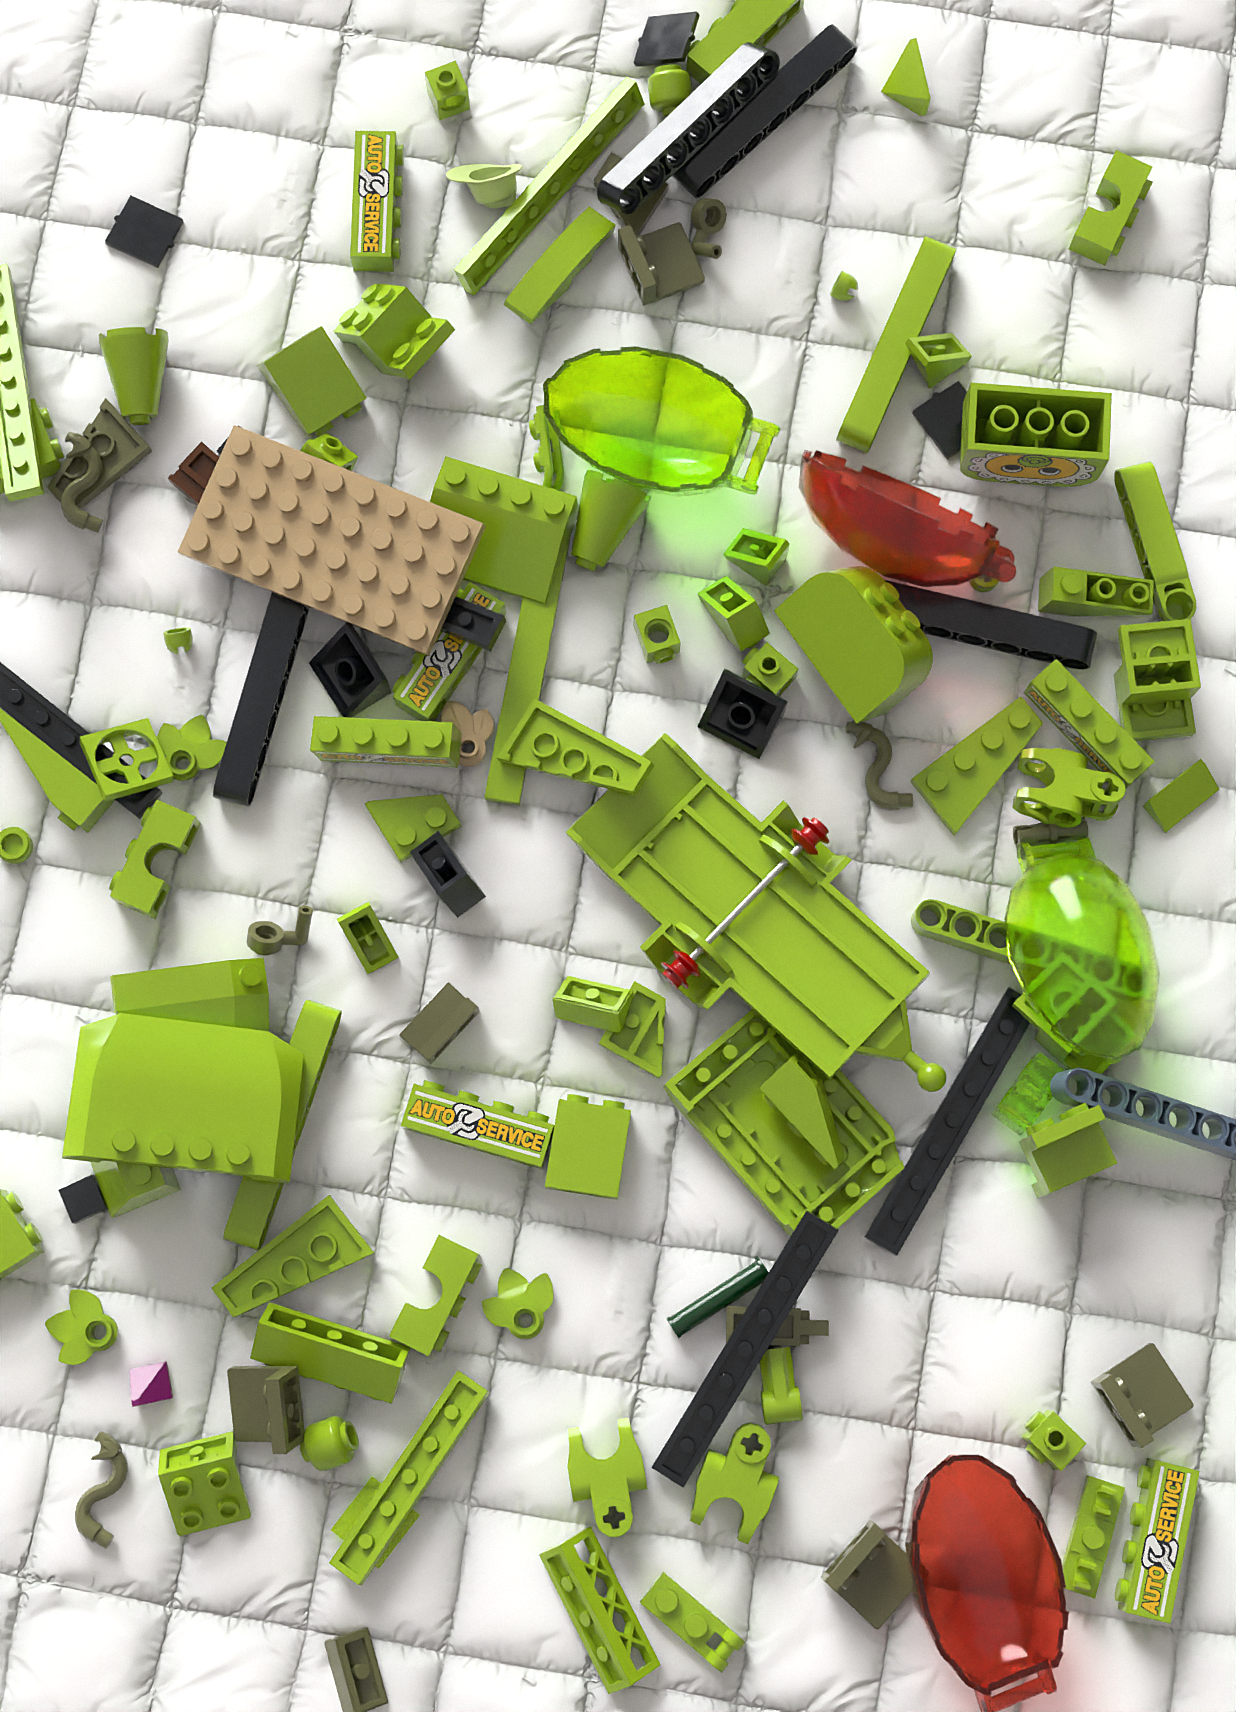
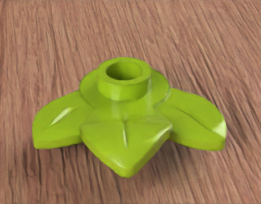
M203 715L192 718L180 730L173 725L163 723L157 735L158 742L174 776L173 779L178 781L190 780L198 774L199 770L212 769L217 766L222 760L227 743L219 739L211 740L210 727ZM182 759L189 760V766L183 770L178 769V762Z
M505 1268L498 1281V1297H491L482 1301L484 1314L495 1326L508 1327L510 1332L517 1338H534L543 1328V1313L553 1303L554 1292L551 1279L547 1273H543L529 1283L520 1273ZM524 1313L530 1314L533 1318V1323L528 1328H523L519 1325V1317Z
M72 1289L69 1293L71 1310H66L50 1317L45 1321V1326L55 1339L64 1343L59 1353V1362L77 1365L86 1362L95 1351H104L112 1347L118 1337V1326L112 1317L104 1314L102 1303L96 1295L86 1290ZM99 1325L104 1326L106 1329V1335L101 1340L97 1339L94 1335V1330Z

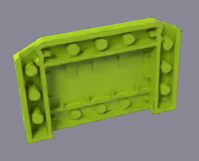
M751 1009L664 1084L663 1088L673 1105L789 1237L806 1210L834 1227L839 1228L904 1169L903 1161H900L896 1149V1137L893 1128L841 1070L829 1080L803 1056L802 1058L823 1080L845 1156L844 1161L835 1170L830 1164L826 1166L821 1163L812 1151L814 1147L805 1137L799 1138L789 1128L787 1124L789 1120L780 1110L775 1111L769 1107L762 1097L764 1093L759 1087L792 1056L798 1053V1050L759 1015L756 1016Z
M124 1013L80 1026L62 1159L100 1163L102 1160L251 1177V1180L288 1184L291 1175L304 1054L269 1031Z

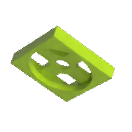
M148 718L80 736V745L105 802L173 782L174 776ZM139 735L146 739L149 747L135 751L128 747L125 737ZM110 742L114 751L113 757L96 761L95 753L98 746ZM127 755L133 759V763L130 766H124L120 763L119 759ZM156 761L157 767L155 771L143 780L139 772L140 765ZM117 772L125 776L128 784L113 781L105 775Z

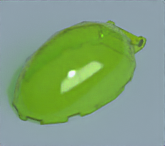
M637 346L620 347L621 350L601 351L600 348L592 349L564 360V364L561 365L551 378H547L543 383L544 414L559 440L590 466L647 492L681 497L707 494L725 486L747 494L756 495L759 488L757 481L773 438L778 437L781 430L780 427L773 423L754 418L753 410L748 400L723 375L720 376L718 373L704 368L703 364L675 353ZM754 431L760 433L743 479L737 477V474L744 462Z
M1088 837L1079 838L1077 842L1031 846L1027 842L1019 843L1017 845V858L1023 875L1010 890L1004 917L1007 930L1005 939L1009 962L1027 1002L1037 1014L1042 1013L1052 1026L1050 1029L1051 1033L1057 1039L1082 1057L1084 1054L1105 1058L1107 1063L1115 1064L1121 1061L1122 1057L1140 1050L1154 1024L1160 972L1151 927L1127 882L1102 861L1096 859Z

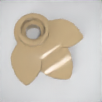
M448 701L443 707L441 722H453L462 733L459 764L465 767L476 766L484 759L486 755L485 742L493 734L494 722L492 716L487 709L479 710L472 715L463 704ZM466 743H471L475 746V749L472 753H464L462 747Z

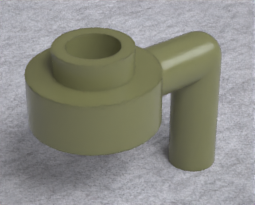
M702 198L695 203L692 209L691 220L693 226L697 229L691 244L695 255L718 259L722 254V248L719 245L706 243L709 234L720 231L726 222V208L717 199Z
M309 906L299 907L295 931H283L279 925L269 921L254 922L248 928L247 946L255 953L266 956L280 951L282 945L306 944L313 909Z

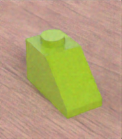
M725 576L697 593L699 599L726 639L740 651L755 646L762 638L770 634L756 600L729 577Z

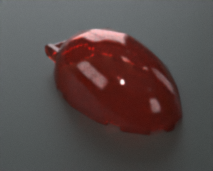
M804 450L801 458L798 488L812 521L846 555L884 577L920 587L961 586L981 577L983 574L1002 582H1009L1015 577L1014 553L1009 548L999 544L1000 541L996 540L999 528L991 523L986 522L984 527L971 521L973 514L960 507L958 513H955L939 505L940 497L863 465L861 470L857 471L845 466L847 461L845 458L818 450L815 451L814 456H811V451Z
M948 1455L923 1478L914 1490L905 1539L914 1605L935 1649L968 1687L974 1689L980 1711L998 1712L1043 1692L1052 1694L1057 1691L1051 1668L1058 1667L1064 1652L1061 1649L1063 1647L1064 1630H1068L1069 1611L1066 1610L1063 1589L1066 1587L1063 1567L1041 1512L1033 1501L1026 1497L1017 1485V1480L1013 1475L980 1455ZM1037 1673L1038 1675L1037 1678L991 1696V1691Z

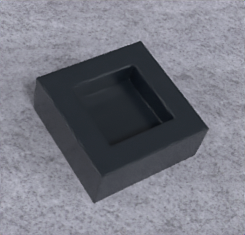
M95 1175L87 1176L58 1190L72 1224H77L108 1209Z

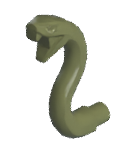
M69 432L66 435L65 442H71L73 449L66 455V458L83 456L87 460L88 468L83 476L75 479L65 488L61 497V508L69 523L83 530L86 528L98 533L103 520L91 516L89 512L80 510L75 505V499L78 494L97 482L102 472V460L98 451L91 445L88 439L81 434Z
M855 721L847 722L845 726L846 733L851 731L855 733L857 738L853 746L854 749L868 740L875 743L878 748V756L868 769L865 778V787L871 800L884 809L899 810L900 807H913L912 793L887 792L879 786V778L890 764L892 758V746L888 737L869 723L861 722L856 724Z
M100 1432L96 1436L95 1442H100L101 1449L99 1454L93 1456L91 1460H109L113 1466L112 1474L107 1481L89 1488L81 1495L76 1505L75 1524L84 1538L91 1543L96 1542L106 1549L112 1542L114 1535L103 1529V1525L94 1521L90 1514V1509L95 1502L115 1494L122 1487L126 1480L128 1467L126 1457L122 1453V1448L117 1440L105 1432Z

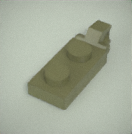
M727 1306L726 1342L748 1307ZM792 1308L770 1345H809V1335L829 1336V1321L810 1320L809 1310Z

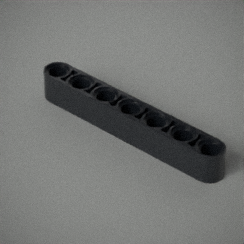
M835 25L827 26L780 68L776 76L678 169L672 177L694 198L703 196L841 71L856 54L857 46Z
M751 42L743 44L603 177L597 188L598 200L602 204L624 214H632L776 76L780 67V58L777 52Z
M885 580V582L893 585L898 591L899 600L906 610L911 611L918 618L920 629L924 634L1047 663H1052L1057 659L1064 667L1085 670L1091 666L1097 632L1090 628Z
M273 592L269 599L213 789L214 798L247 807L251 805L310 609L305 605Z

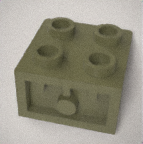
M680 222L642 236H636L631 225L618 229V249L643 306L705 282V276Z
M1153 1343L1145 1345L1091 1381V1384L1133 1447L1143 1448L1154 1441L1151 1436L1152 1434L1194 1406Z
M233 1366L227 1370L235 1441L271 1442L273 1454H288L304 1441L305 1429L298 1366Z
M869 1520L822 1574L821 1578L875 1629H880L921 1581L926 1572L891 1540L876 1523Z

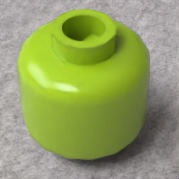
M677 64L663 65L655 68V73L647 81L650 106L654 111L662 112L664 118L672 113L692 93L689 73L681 70V66Z
M331 1416L311 1423L306 1427L304 1441L300 1443V1451L307 1463L311 1462L319 1471H327L349 1463L358 1449L359 1439L356 1429L350 1421H345L340 1416Z

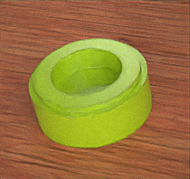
M8 827L0 832V858L11 864H19L30 857L33 851V841L27 832L19 827Z

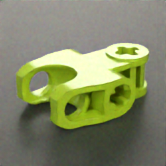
M1029 748L1022 750L1017 769L1025 775L1038 778L1046 787H1024L1017 789L1012 808L1020 814L1034 818L1044 824H1056L1059 827L1066 828L1075 827L1081 823L1082 816L1097 821L1111 819L1117 811L1118 803L1124 797L1126 788L1122 779L1113 773L1087 769L1088 759L1081 753L1060 748ZM1030 760H1038L1043 762L1044 764L1030 762ZM1104 782H1109L1106 789H1103ZM1024 801H1033L1038 804H1028ZM1101 805H1105L1103 811H1099Z
M629 1418L618 1419L619 1447L611 1457L606 1459L591 1457L584 1448L579 1427L568 1428L569 1457L567 1469L573 1503L592 1499L597 1527L603 1534L609 1537L624 1535L631 1527L633 1513L629 1492L647 1489L642 1454L634 1439ZM616 1506L618 1512H624L625 1518L619 1520V1527L612 1528L611 1522H604L603 1519L604 1515L609 1514V1507Z
M754 1423L742 1424L734 1432L726 1455L708 1449L696 1480L694 1503L689 1519L691 1522L701 1525L711 1503L719 1498H732L740 1504L743 1512L737 1539L745 1544L749 1543L757 1526L769 1510L779 1481L778 1476L763 1471L771 1447L770 1437L764 1428ZM752 1433L757 1434L756 1439L761 1446L759 1449L753 1448L750 1453H747L746 1446L741 1441L743 1437L750 1438Z

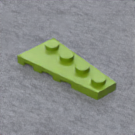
M1020 696L914 776L910 782L952 835L955 836L1039 730L1043 722L1024 698Z
M328 1195L215 1284L212 1290L233 1317H238L371 1256L375 1252L331 1195Z

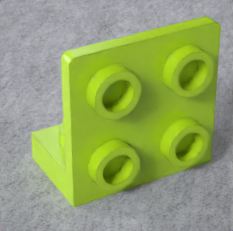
M233 1431L160 1449L158 1477L179 1536L246 1520L251 1517L250 1506L236 1465L237 1442L235 1441Z

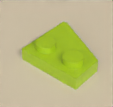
M442 794L373 800L365 803L367 810L400 863L412 857L410 852L437 831L445 837L461 827L459 820Z
M634 981L629 989L633 990V997L622 1030L619 1033L606 1030L599 1045L659 1079L662 1075L666 998Z

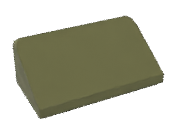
M368 1627L326 1640L324 1645L342 1711L367 1712L388 1704Z

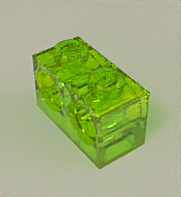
M1038 1052L1028 1061L991 1115L1019 1136L1025 1134V1130L1035 1123L1053 1097L1050 1090V1082L1053 1076L1065 1070L1041 1052Z

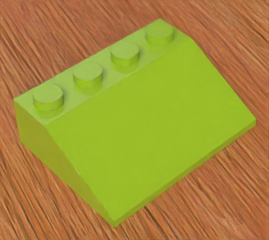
M445 456L433 487L430 502L479 521L486 526L463 580L545 604L578 517L579 505L577 496Z

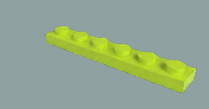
M457 1370L329 1564L357 1585L362 1586L490 1394L488 1390Z

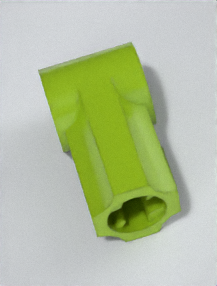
M790 1347L766 1350L759 1362L763 1386L761 1404L764 1423L769 1425L800 1421L803 1419L798 1386H795Z

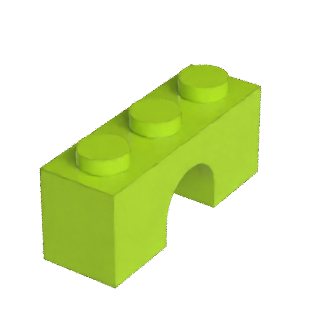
M1116 150L1095 193L1109 200L1114 210L1103 212L1088 206L1068 249L1104 266L1110 254L1117 257L1126 237L1120 234L1124 226L1131 228L1139 212V209L1135 208L1134 205L1138 198L1143 201L1145 200L1153 181L1147 179L1153 166Z
M156 800L153 808L148 807L141 820L143 828L138 839H132L125 853L127 861L122 871H117L111 880L109 890L112 892L110 897L121 905L156 919L171 887L164 880L152 875V861L158 853L164 850H174L184 855L187 854L201 825L196 816L159 800Z
M438 1235L422 1268L439 1278L442 1284L441 1298L436 1305L428 1309H420L405 1302L389 1337L427 1356H432L434 1350L441 1352L450 1332L444 1329L451 1316L457 1319L466 1301V1298L461 1296L467 1282L475 1283L483 1264L477 1262L480 1254Z

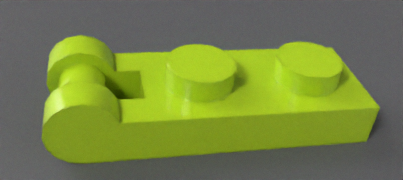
M664 1571L640 1600V1603L721 1673L728 1666L727 1659L734 1650L739 1651L746 1643L737 1633ZM715 1632L723 1638V1641L716 1650L707 1644Z

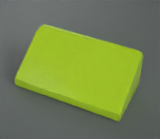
M1199 759L1151 797L1143 807L1166 833L1220 789L1202 759Z
M567 976L553 997L555 1016L561 1020L619 1033L625 1023L633 997V990Z

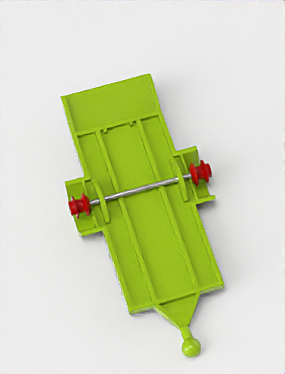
M663 733L642 754V757L652 761L654 767L637 795L634 796L608 789L565 832L610 880L661 925L640 948L662 976L697 1007L708 1010L730 988L752 1008L756 1016L759 1015L798 1050L801 1057L804 1056L829 1080L834 1077L854 1054L903 1061L917 1074L918 1084L925 1091L936 1092L945 1085L946 1072L943 1067L936 1063H926L912 1050L906 1000L930 975V971L830 884L852 860L846 855H835L823 844L829 843V839L826 836L829 830L817 818L813 817L809 820L803 817V827L789 804L783 800L760 822L710 778L670 736Z

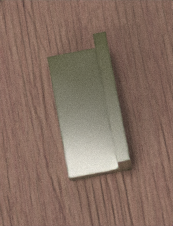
M448 982L399 1035L432 1064L478 1015L480 1010L468 997L465 998Z

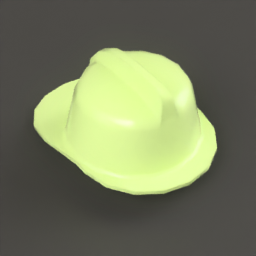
M468 164L450 169L446 173V177L454 182L467 183L478 204H483L489 208L511 206L516 200V173L522 169V165Z

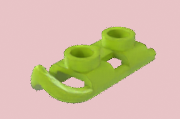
M539 405L536 406L537 413L533 415L534 419L529 421L531 436L534 440H540V447H538V452L534 453L533 461L536 470L539 473L544 472L542 486L559 491L564 481V467L557 416L555 411L548 413L549 420H547L545 406ZM550 441H552V447H553V452H552V453H551ZM553 474H556L555 482L552 485Z

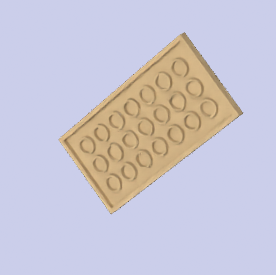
M234 425L177 552L182 556L430 656L486 526L479 521Z

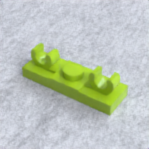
M1086 1475L1056 1584L1058 1587L1095 1599L1125 1487Z

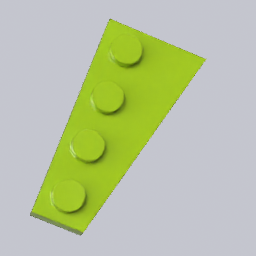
M535 698L497 756L498 760L503 763L634 796L637 795L654 767L652 761Z

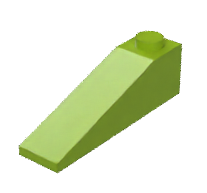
M0 708L1 724L51 803L61 812L57 818L73 831L79 826L88 833L115 800L105 802L95 782Z

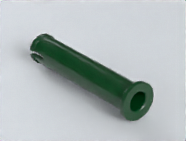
M758 1256L754 1258V1263L679 1312L666 1318L678 1339L763 1283L769 1272Z

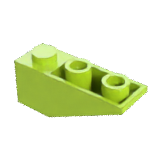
M1054 566L1039 579L1038 612L1066 616L1153 614L1154 580Z
M796 1053L759 1088L764 1093L762 1097L768 1106L775 1111L780 1110L789 1120L787 1124L792 1132L799 1138L805 1137L814 1147L812 1151L817 1159L826 1166L830 1164L835 1170L844 1161L845 1156L823 1080Z

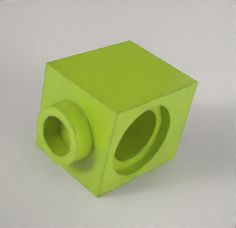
M456 60L425 72L427 93L439 121L470 110L468 87Z
M668 605L634 615L633 626L646 663L653 661L656 664L666 663L676 657L675 654L680 653L681 642ZM660 631L667 636V640L663 643H654L648 636L652 632Z

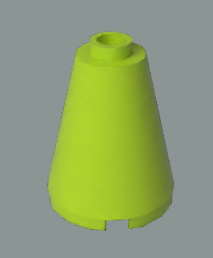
M124 327L107 330V336L102 333L99 334V344L121 415L125 419H129L130 425L151 424V418L157 417L169 343L166 330L155 328L156 335L147 334L145 327Z
M587 470L583 481L571 555L577 558L576 565L594 572L596 566L603 568L648 505L651 496L616 478L614 480L610 478L603 480V473Z

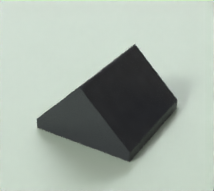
M348 622L336 632L309 662L343 717L351 718L392 693L386 676L353 625Z
M724 669L697 727L760 759L784 716L788 701Z

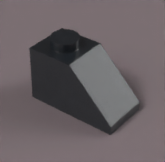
M439 831L410 852L438 896L457 918L486 897L471 873Z

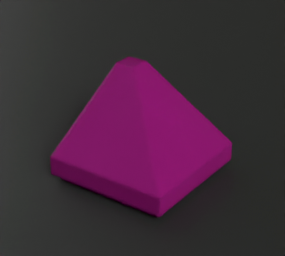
M167 1361L129 1369L132 1407L173 1398Z

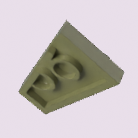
M107 398L100 405V412L92 424L89 423L82 433L98 451L102 460V472L93 486L76 497L75 505L80 510L152 452L150 446L122 417ZM83 456L66 458L47 486L60 503L65 488L72 481L86 473L88 468L87 460Z

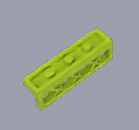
M591 1526L539 1554L608 1694L632 1686L661 1665ZM582 1540L590 1553L589 1563L580 1559L574 1545ZM596 1577L603 1579L607 1586L606 1598L600 1596L595 1588ZM614 1612L621 1614L625 1622L624 1633L617 1631L612 1622ZM631 1646L639 1650L646 1663L638 1670H636L630 1658Z

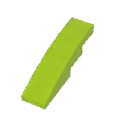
M589 206L562 232L530 268L506 298L504 306L529 324H532L569 289L572 279L591 262L594 251L613 235L616 224Z

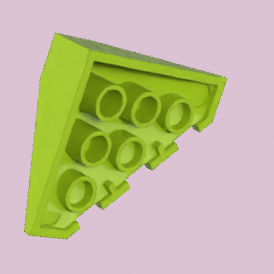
M264 958L225 960L110 976L115 1014L124 1013L269 1031V992Z

